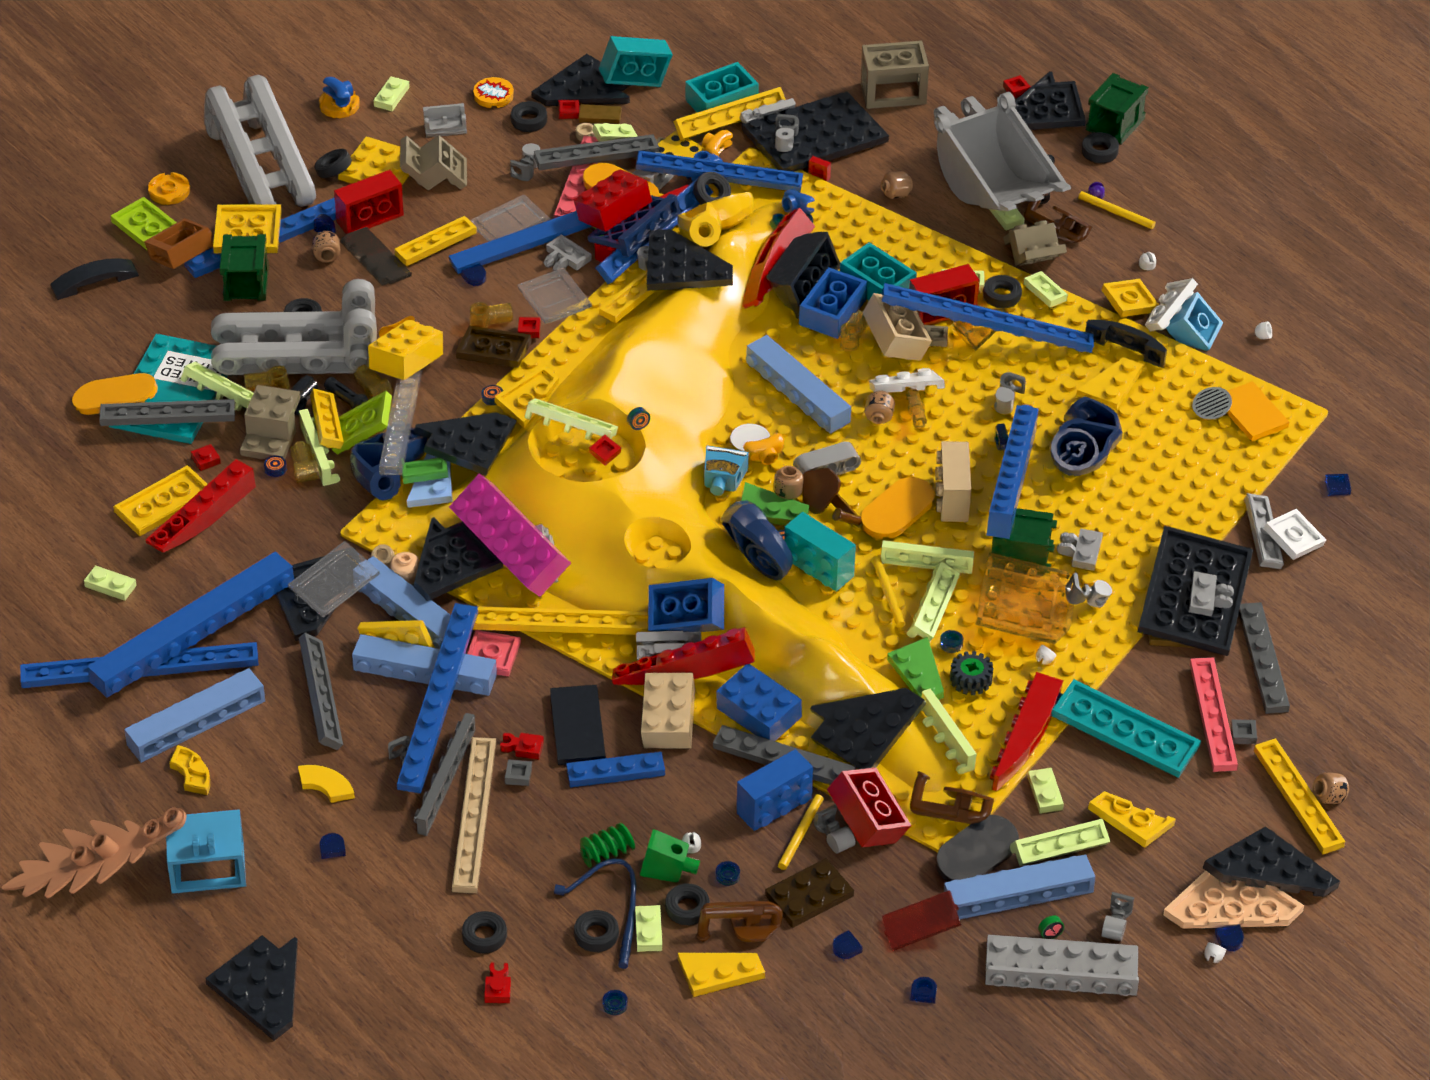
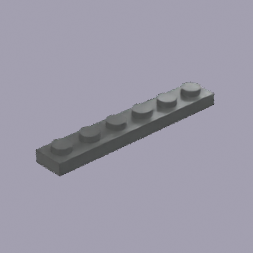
M654 134L535 150L534 159L539 170L638 157V151L655 153L659 152V146Z
M234 399L100 405V426L235 421Z
M1262 602L1243 603L1240 605L1239 616L1265 713L1289 712L1290 704Z
M304 633L299 637L318 740L324 746L338 750L343 746L323 641Z
M465 713L462 721H458L454 739L451 738L448 742L447 754L440 759L439 771L437 774H433L431 788L425 792L423 805L415 813L414 823H417L418 834L427 836L475 733L474 714Z
M724 725L721 726L713 742L714 749L765 765L796 749L813 766V780L831 785L842 771L856 770V766Z

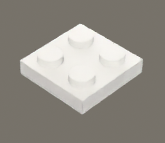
M1297 509L1267 522L1263 528L1293 560L1322 547L1326 542V539Z

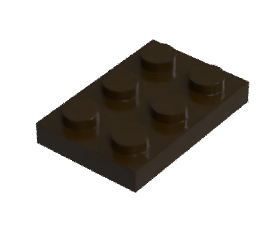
M469 326L456 350V359L519 368L532 342L531 335Z
M825 858L766 888L765 896L770 902L782 909L784 919L794 928L854 897V889L830 861Z

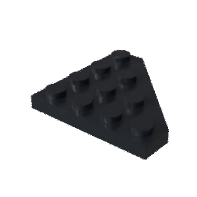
M671 229L649 231L647 291L733 286L734 271L733 265Z
M355 548L292 565L294 583L277 592L275 596L295 641H299V637L304 633L317 636L353 584V570L362 564Z
M1266 826L1205 860L1203 865L1204 870L1221 882L1231 883L1232 880L1245 881V886L1265 888L1266 885L1278 886L1279 891L1299 893L1300 890L1311 891L1313 896L1324 897L1338 889L1340 880L1329 871L1323 869L1311 858L1301 853L1292 844L1286 842Z

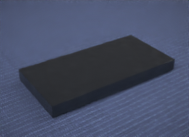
M597 684L550 688L558 765L605 759L606 754Z

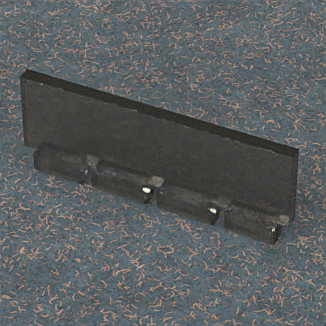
M367 227L345 234L341 238L340 243L381 285L393 284L412 276V273Z

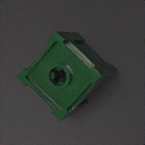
M1112 73L1089 98L1088 105H1090L1086 131L1091 133H1108L1114 136L1118 143L1122 145L1145 119V98L1149 87L1142 84L1138 85L1121 78L1118 74Z
M257 234V236L223 235L220 275H223L224 283L223 301H232V299L266 301L269 275L266 234Z
M1017 508L1010 539L993 537L990 570L1044 578L1045 571L1050 572L1051 564L1047 563L1049 552H1054L1055 546L1053 544L1054 540H1051L1052 528L1056 529L1057 520H1053L1054 513Z

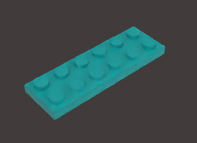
M1075 679L1068 686L1051 713V716L1178 778L1201 743V740Z

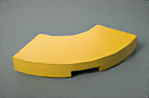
M177 745L169 762L170 768L184 776L185 791L208 795L210 789L208 767H206L197 753Z
M318 765L298 766L302 789L321 791L328 796L331 803L355 798L351 784L337 771Z

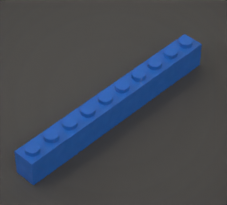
M1030 405L1016 406L989 510L986 536L1010 539L1035 438L1039 408H1033Z
M276 551L87 666L90 683L106 698L119 692L141 676L158 668L161 664L177 656L188 647L195 645L209 634L232 622L243 613L250 611L256 605L271 598L282 589L289 587L294 583L293 566Z

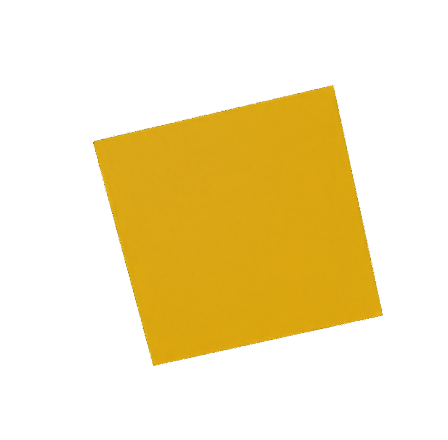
M752 147L747 148L732 162L734 164L776 169L761 151ZM803 170L794 172L803 173L800 193L812 196L815 201L808 203L806 206L814 208L813 213L806 214L815 225L811 233L828 232L840 262L870 242L917 272V277L969 264L975 271H984V284L990 277L1007 275L1015 278L1020 283L1022 288L1020 301L1009 308H997L988 304L983 297V292L979 291L977 306L1085 332L1088 320H1106L1122 323L1147 333L1167 349L1165 367L1161 368L1143 361L1144 354L1107 341L1104 346L1094 342L1092 353L1079 352L1073 348L1059 347L1052 343L1038 342L1032 338L1018 337L1011 333L994 331L991 328L973 326L967 322L953 321L951 319L930 324V326L948 327L947 347L929 346L921 361L896 357L890 358L883 355L863 315V311L869 302L867 299L838 339L799 325V319L796 318L794 311L785 306L773 290L764 295V301L760 305L745 309L743 301L752 268L766 240L787 214L782 207V198L787 190L729 183L731 195L745 192L752 193L754 198L753 213L735 227L721 232L719 240L713 245L702 248L733 265V286L656 290L621 320L614 323L599 315V308L645 272V270L639 268L638 260H636L612 283L607 284L604 282L522 360L519 368L514 367L493 387H498L503 392L545 365L559 377V383L545 402L618 426L617 433L612 437V441L621 447V453L605 466L589 453V447L602 436L592 434L591 439L587 440L585 439L587 432L585 430L572 426L570 433L564 432L566 424L551 419L549 426L543 425L545 417L534 414L524 428L516 422L515 428L494 461L487 476L481 474L491 481L534 526L543 524L544 527L548 528V532L554 540V546L571 564L558 577V582L553 583L541 597L529 590L504 564L503 568L447 593L471 606L648 612L649 585L714 578L724 584V630L701 632V640L712 635L724 634L734 628L740 629L745 627L755 649V662L750 664L802 699V717L775 742L846 763L812 740L811 736L824 720L812 713L810 708L813 705L901 688L909 689L888 662L887 653L924 639L919 635L911 638L907 635V632L912 626L913 617L920 607V601L926 593L927 584L931 580L934 570L882 563L906 624L903 628H897L871 561L874 556L881 558L883 541L974 551L972 574L960 573L935 636L929 643L944 689V698L939 701L977 753L975 770L958 774L956 768L960 763L956 758L949 760L945 754L950 749L945 742L936 743L934 736L938 732L933 725L925 727L922 721L927 716L923 711L919 712L876 767L912 825L904 835L938 852L943 844L970 824L914 814L910 810V801L918 775L917 771L930 777V780H927L925 784L923 801L954 806L956 799L949 797L943 792L944 787L959 788L994 798L990 814L993 815L1026 776L1028 771L1031 770L1068 726L1067 723L1052 716L1043 738L1027 762L998 791L992 790L994 780H990V775L993 767L999 765L997 758L1000 749H1005L1007 746L1004 745L1007 732L1013 731L1011 727L1015 714H1020L1018 706L1021 698L1027 696L1025 689L1028 680L1033 681L1036 672L1064 680L1061 696L1073 679L1098 690L1144 635L1137 632L1164 526L1223 541L1247 512L1244 499L1247 493L1261 495L1324 421L1328 415V410L1163 334L1149 331L1147 327L1128 318L1120 317L1119 314L1066 290L1064 291L1068 294L1067 301L1050 308L1024 285V278L1031 274ZM709 184L708 186L713 191L710 197H718L719 191L717 187ZM677 224L671 230L681 235ZM1004 288L994 290L995 293L1000 295L1010 293L1009 290ZM768 335L851 406V422L831 434L824 428H821L800 407L792 403L786 395L778 391L772 383L764 379L757 370L748 365L746 362L747 345ZM1123 357L1142 363L1143 371L1117 411L1112 409L1119 417L1123 434L1121 441L1109 453L1106 462L1099 469L1080 476H1068L1060 472L1054 465L1051 457V442L1060 426L1065 423L1064 415L1073 403L1081 399L1076 396L1077 389ZM930 368L944 379L945 388L937 389V385H927L925 390L905 387V390L902 392H889L888 394L894 399L895 406L892 419L887 423L875 424L865 416L864 410L867 397L874 393L870 389L869 380L876 379V376L888 375L892 377L897 376L899 372L917 373L919 369ZM1006 372L1025 377V393H1014L1013 411L1009 414L998 413L994 405L996 402L995 394L1000 387L1001 376ZM1011 380L1015 386L1022 387L1019 381ZM1253 381L1290 423L1289 428L1251 442L1227 413L1216 419H1204L1194 412L1192 404L1195 396L1206 388L1220 387L1228 391ZM491 389L487 394L494 396L498 391ZM485 395L462 416L468 417L497 412L512 418L495 403V398H488ZM1017 405H1030L1033 408H1039L1035 438L1017 508L1054 513L1053 520H1057L1056 529L1052 528L1051 540H1054L1053 544H1055L1054 552H1049L1047 563L1051 564L1050 572L1045 571L1044 578L990 570L993 536H986L989 510ZM638 414L648 415V422L643 427L636 426L635 424L633 426V420L635 422L634 418ZM644 416L636 419L637 425H642L645 422ZM744 424L760 425L769 432L770 436L774 433H781L783 435L784 449L778 454V459L769 465L762 464L761 460H748V470L736 491L724 490L722 495L716 496L711 493L710 488L704 485L707 445L739 450L732 444L730 436L735 428ZM942 441L969 442L971 497L968 522H941V512L936 511L937 499H940V496H936V482H939V480H935V467L940 466V464H936V453L941 451ZM841 442H850L861 458V464L858 468L837 475L841 482L838 494L860 518L866 506L902 478H920L930 483L934 488L935 497L932 508L902 534L890 539L889 536L878 539L868 535L863 530L862 523L855 526L839 520L834 521L832 515L836 508L832 503L821 514H814L809 511V516L856 544L854 577L837 592L825 586L813 576L806 574L794 564H792L791 569L782 580L776 581L763 575L737 549L735 541L720 521L724 512L732 504L742 500L745 482L774 492V475L777 470L784 466H793V461L801 454ZM425 453L424 456L419 460H424L427 453ZM451 463L453 502L479 474L478 472ZM401 473V486L398 493L388 500L375 498L341 530V536L371 553L378 545L385 544L391 547L395 555L401 552H409L416 555L420 560L431 518L435 517L444 528L462 522V520L449 508L453 502L408 508L407 499L414 483L404 484ZM803 488L800 496L793 500L803 503ZM772 524L778 532L785 533L786 525ZM1080 529L1103 533L1094 571L1072 567L1073 557L1058 553L1057 546L1061 543L1059 538L1062 533H1074L1077 537H1079ZM1074 573L1078 574L1079 586L1081 588L1084 584H1088L1091 587L1097 580H1103L1111 586L1112 594L1103 607L1090 606L1087 600L1076 605L1067 601L1065 586ZM520 631L611 680L613 668L623 663L629 664L637 661L636 635ZM946 638H956L960 642V648L958 650L953 649L955 651H948L943 647L942 643ZM949 640L946 642V646L948 648H955L957 643ZM1041 645L1048 647L1057 655L1050 664L1042 665L1043 658L1039 662L1036 659V652ZM968 651L969 655H972V651H976V655L979 656L982 653L984 658H990V662L993 663L992 684L987 691L983 689L982 694L976 691L975 695H971V692L968 691L966 695L963 694V690L958 692L956 686L953 687L951 685V663L954 657L957 658L958 654L961 653L964 656V652ZM744 666L712 676L694 679V724L715 735L718 734L722 725L753 734L717 709L716 691ZM622 685L644 697L645 685ZM813 780V787L830 795L827 791L830 785ZM972 802L970 810L981 811L982 803Z

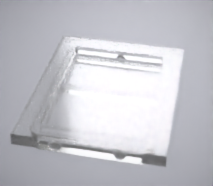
M522 195L470 221L477 227V231L489 242L551 219L526 195Z
M565 268L517 285L520 292L538 316L541 317L544 324L552 323L592 307V303Z
M344 541L290 582L288 586L324 618L377 577L380 572Z

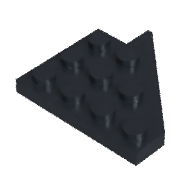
M586 53L532 90L531 98L545 106H559V100H579V105L630 103V96L622 91L631 85L606 84L599 71L601 61Z
M1049 71L1015 100V109L1030 130L1085 126L1086 118L1076 82H1055L1052 71Z
M495 412L416 424L413 433L429 439L424 448L425 453L487 476L494 461L515 428L517 420Z
M433 517L431 518L416 573L414 588L426 601H429L503 568V563L463 521L444 528Z
M901 688L813 705L810 708L811 712L824 721L811 738L815 743L847 764L856 766V770L876 768L926 705V701L909 689Z
M261 935L205 978L206 985L273 1041L293 1027L298 939L294 937L281 948H278Z

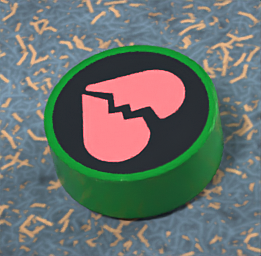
M1048 916L1040 922L1038 931L1044 939H1055L1064 931V924L1058 916Z

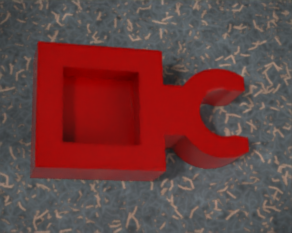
M503 733V742L509 743H500V751L504 753L515 751L516 757L539 760L544 745V736L520 733L518 738L511 733Z
M491 962L489 966L491 977L486 976L485 1003H510L511 977H508V963H504V968L498 971L495 970L494 962Z

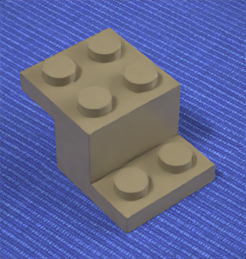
M440 135L422 147H419L408 136L400 140V167L404 173H408L419 185L430 190L447 178L451 184L456 185L460 190L467 186V158Z
M1047 221L1036 222L1027 227V224L1015 226L1014 229L1009 230V233L1003 237L1005 245L1011 244L1015 266L1053 260L1067 252L1065 244L1059 245L1054 223L1047 224Z
M257 385L244 415L246 437L240 448L241 456L264 460L279 458L283 461L285 460L296 434L294 413L301 398L300 391Z

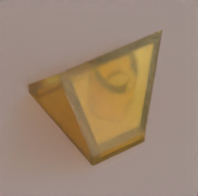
M953 321V324L949 326L975 351L996 332L991 328L973 326L963 321L962 323Z

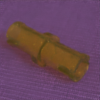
M911 389L908 391V394L906 393L908 413L912 416L913 426L915 428H923L927 424L924 413L925 405L921 402L920 392L916 389Z

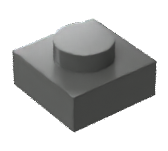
M1231 720L1233 744L1257 743L1255 720Z
M508 760L505 784L529 786L532 761Z

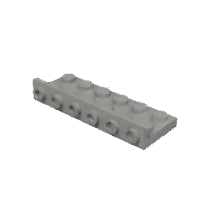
M988 935L985 985L1137 996L1139 983L1137 945Z

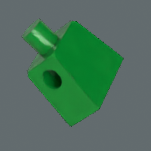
M653 829L640 876L676 883L679 882L682 871L696 875L700 860L687 857L688 843Z

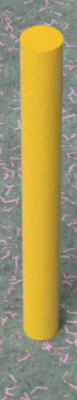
M1081 191L1078 196L1080 200L1150 229L1155 227V221Z
M874 556L871 561L897 628H903L906 624L881 558Z
M816 794L778 863L779 869L786 870L824 800L821 795Z

